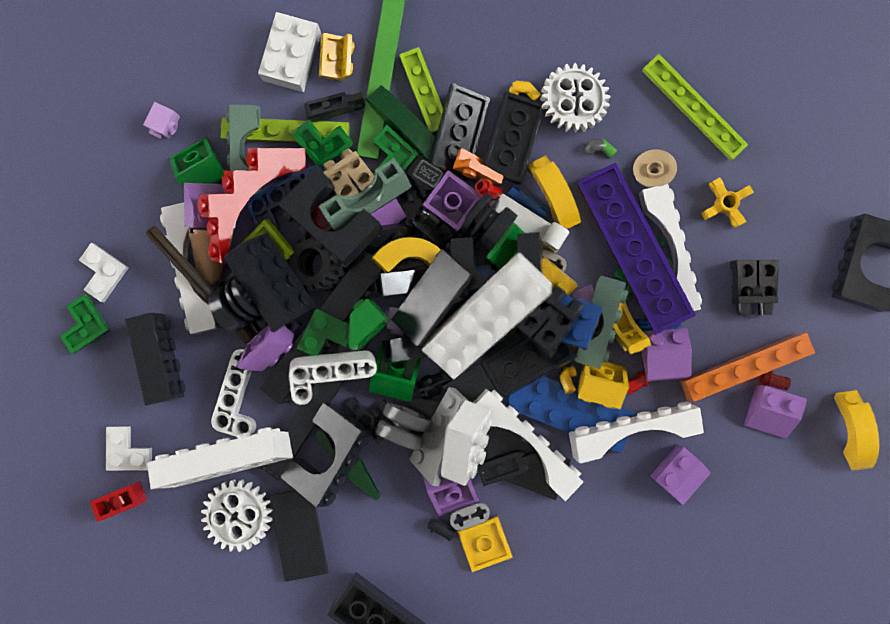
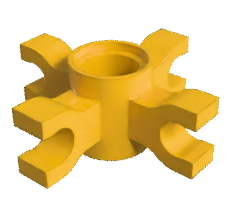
M720 177L709 183L708 186L717 198L715 199L714 206L701 212L704 220L717 213L727 214L733 228L745 223V218L737 208L740 205L741 199L754 193L751 186L748 185L735 193L732 191L727 192ZM724 198L730 201V208L724 205Z

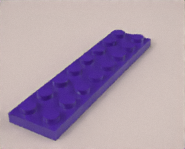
M616 162L577 181V185L655 335L695 317L696 314Z

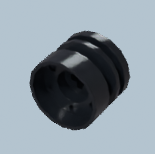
M487 193L470 209L461 230L466 232L473 226L474 229L469 236L474 237L481 232L483 235L479 244L491 251L518 215L508 207H505L498 213L496 209L500 201L497 199L489 206L488 203L493 196Z
M236 276L208 297V306L214 319L230 332L240 331L249 325L251 321L261 316V313Z

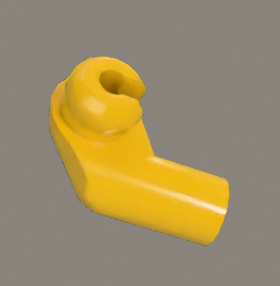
M516 80L509 88L510 93L519 95L520 92L526 93L533 101H537L542 95L528 81Z
M573 365L565 366L560 374V381L565 394H571L576 391L571 377L577 376L575 366Z

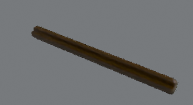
M156 226L149 228L146 231L149 239L208 302V297L214 292L212 287ZM247 326L235 332L246 345L255 337Z

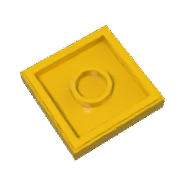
M498 515L488 518L485 522L464 530H457L472 572L513 558Z

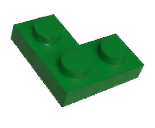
M310 119L291 133L301 147L305 148V152L318 167L353 144V141L341 126L322 136Z
M387 124L372 140L388 155L379 167L394 158L404 171L419 154Z
M84 294L66 306L77 322L76 326L60 335L71 354H76L111 331L88 295Z
M315 309L297 349L312 356L319 355L327 338L347 347L349 344L350 324L319 309Z

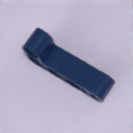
M315 166L304 169L248 200L247 208L257 227L263 220L269 219L273 221V225L280 231L279 221L274 212L281 209L278 204L292 191V186L295 183H300ZM281 192L283 194L282 199L279 202H274V195ZM263 202V209L255 212V205Z

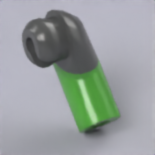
M591 139L585 146V151L590 155H593L595 151H602L609 158H612L617 152V149L605 139Z

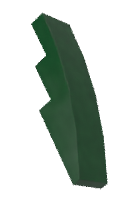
M379 86L365 100L394 132L397 131L405 142L419 152L425 161H430L436 137L401 101L385 87Z
M322 429L315 433V435L334 462L336 454L335 444L330 435ZM358 458L356 464L348 472L347 477L374 500L380 499L381 493L362 458Z

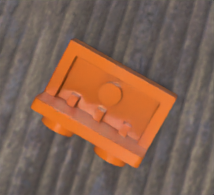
M459 149L453 169L476 181L487 179L492 185L502 183L503 175L484 166L483 159L465 149Z

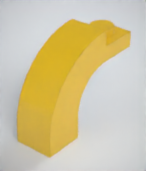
M546 155L527 164L528 171L545 195L555 223L560 224L566 229L580 223V215L572 193L553 161L550 162Z
M401 238L386 244L371 260L385 273H389L400 261L410 258L421 260L430 266L441 249L424 239Z
M626 302L625 304L620 303L618 310L622 311L619 324L614 323L613 330L616 331L615 339L624 351L628 350L630 354L640 352L645 347L651 345L649 337L635 323Z
M857 390L836 393L834 400L845 420L848 434L843 454L852 471L873 468L879 454V434L869 403L863 402Z

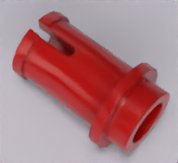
M487 179L479 180L475 185V190L479 196H485L487 193H490L493 196L492 200L496 201L500 199V196L495 195V193L502 195V189L492 185Z
M639 371V375L628 381L629 389L627 393L629 395H632V393L644 386L648 387L649 383L652 382H647L645 371L642 373Z

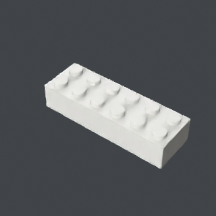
M519 252L430 335L424 343L422 351L455 379L551 294L552 283Z
M263 428L258 430V434L244 433L237 435V439L230 440V438L217 440L214 445H198L195 450L175 451L176 455L169 456V454L155 456V461L147 462L151 489L175 488L291 459L293 455L288 432H282L280 428L272 430L271 428Z

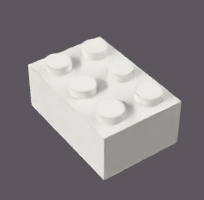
M276 12L258 72L264 82L304 93L321 35L318 23Z
M467 400L460 407L447 426L441 469L442 477L464 486L470 478L473 479L475 477L478 464L482 465L486 457L484 449L489 440V436L486 434L492 422L489 419L490 409Z

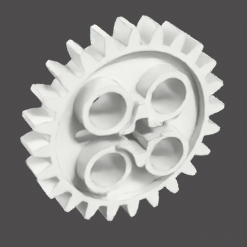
M574 63L572 69H570L568 64H565L563 70L558 67L556 74L551 72L550 79L545 80V86L541 90L544 94L540 98L541 101L545 102L542 105V109H548L545 114L546 117L552 115L551 123L559 122L558 128L565 125L566 132H568L570 127H573L574 133H577L579 127H581L583 132L586 131L587 126L592 129L595 123L599 124L601 122V117L606 115L607 112L605 110L610 106L607 103L610 95L605 94L609 87H602L606 80L599 81L600 73L593 75L592 67L586 71L585 64L580 69L577 68L576 63ZM560 85L567 86L569 90H563ZM581 85L587 86L589 91L584 90ZM561 105H566L570 111H564ZM582 106H588L590 111H585Z
M233 479L229 484L224 482L221 484V487H215V493L211 492L208 494L211 500L203 502L208 508L201 510L207 517L201 519V521L208 524L203 530L211 531L208 538L213 536L216 538L214 545L222 542L221 549L229 545V550L232 552L237 546L238 551L241 552L244 546L248 550L252 547V543L257 545L260 542L259 538L263 539L266 536L263 531L270 529V526L266 523L272 521V518L267 516L268 513L272 512V509L266 508V505L270 503V500H263L266 493L258 494L259 486L252 489V482L247 483L245 486L243 479L238 484ZM232 495L238 498V505L232 502ZM248 509L254 510L255 518L249 516ZM219 512L225 515V522L219 519ZM236 526L242 529V535L236 533Z

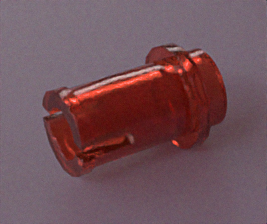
M769 371L760 376V383L764 386H772L787 391L790 387L791 379Z

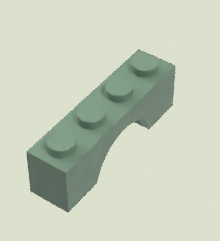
M229 104V109L226 111V120L230 123V132H227V144L230 145L227 165L230 167V171L248 170L244 155V144L247 137L253 131L261 128L260 106ZM261 188L257 190L254 194L260 193Z
M393 158L375 170L374 179L365 190L353 196L337 194L321 204L319 208L332 228L338 231L346 227L363 208L371 214L411 188L405 172Z
M600 275L592 303L602 307L601 313L604 325L599 331L593 333L587 351L578 348V358L575 359V362L598 369L601 368L603 362L607 363L610 355V350H607L608 343L613 344L616 335L613 326L614 323L619 324L622 311L618 309L620 303L625 304L628 291L624 290L625 282Z

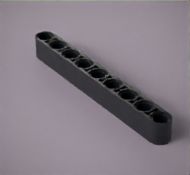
M372 339L360 350H352L348 344L347 347L341 345L336 353L365 351ZM341 364L339 366L342 369L349 367L348 364ZM345 380L321 382L314 385L311 400L307 404L300 406L284 431L289 434L292 459L295 458L316 426L313 419L322 403H331ZM290 459L263 465L261 469L277 480H280Z

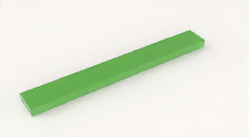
M383 0L367 97L381 85L390 92L405 0ZM367 101L365 103L357 154L362 158L378 160L380 148L372 140L384 128L385 122Z

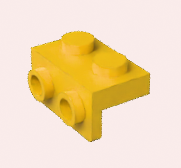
M328 33L321 35L319 77L344 81L351 76L353 72L351 55L354 51L352 34H347L344 37Z

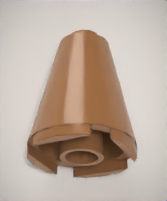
M189 227V236L197 272L209 285H216L217 281L222 279L226 262L211 261V257L208 254L210 235L207 232V228L200 230Z

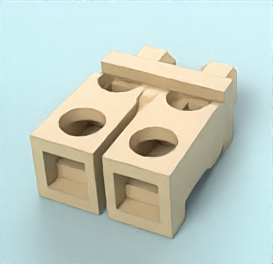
M349 148L341 153L340 156L343 160L336 164L333 160H329L323 164L325 169L323 173L332 180L335 186L334 191L341 196L358 194L359 192L353 185L354 183L362 192L374 179L373 173L357 152H352Z

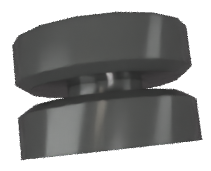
M387 402L383 415L391 421L379 420L375 432L394 443L419 450L423 438L415 431L427 432L431 420L412 409Z

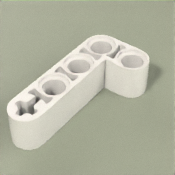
M495 193V195L500 196V199H498L500 202L496 209L498 213L505 207H508L518 215L514 223L524 233L540 232L542 247L553 253L558 252L569 234L566 228L555 222L552 224L504 194ZM491 199L488 205L491 206L495 200Z
M244 349L236 350L231 356L211 419L212 427L215 430L236 437L245 433L240 429L242 421L246 422L249 426L247 433L252 434L256 430V422L253 418L239 414L252 370H236L240 361V355L243 354ZM236 373L241 377L239 385L234 384L232 380ZM229 394H231L235 400L232 406L228 405L226 402V397ZM221 415H224V416L227 417V419H228V424H227V426L221 425V423H220V417H221Z
M356 351L294 358L289 366L292 400L300 405L307 404L312 397L311 383L373 376L377 370L373 353L370 351ZM341 364L349 365V367L345 369L339 368ZM320 366H325L327 368L324 371L317 370V368ZM300 368L303 369L304 372L296 373L294 370ZM298 389H305L306 392H304V393H299V392H297V390H298Z

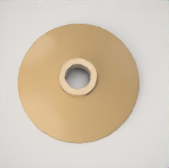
M654 149L646 151L634 162V177L641 185L649 188L669 184L677 173L676 160L670 153L663 150Z

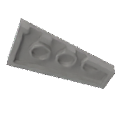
M449 387L431 419L427 432L423 433V442L420 449L414 450L409 458L432 486H439L441 481L439 474L442 468L447 426L465 400H467L457 389Z

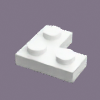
M90 243L79 261L96 272L84 290L100 302L106 301L129 268L94 243Z
M131 426L106 427V471L148 470L147 462L152 461V448H131Z

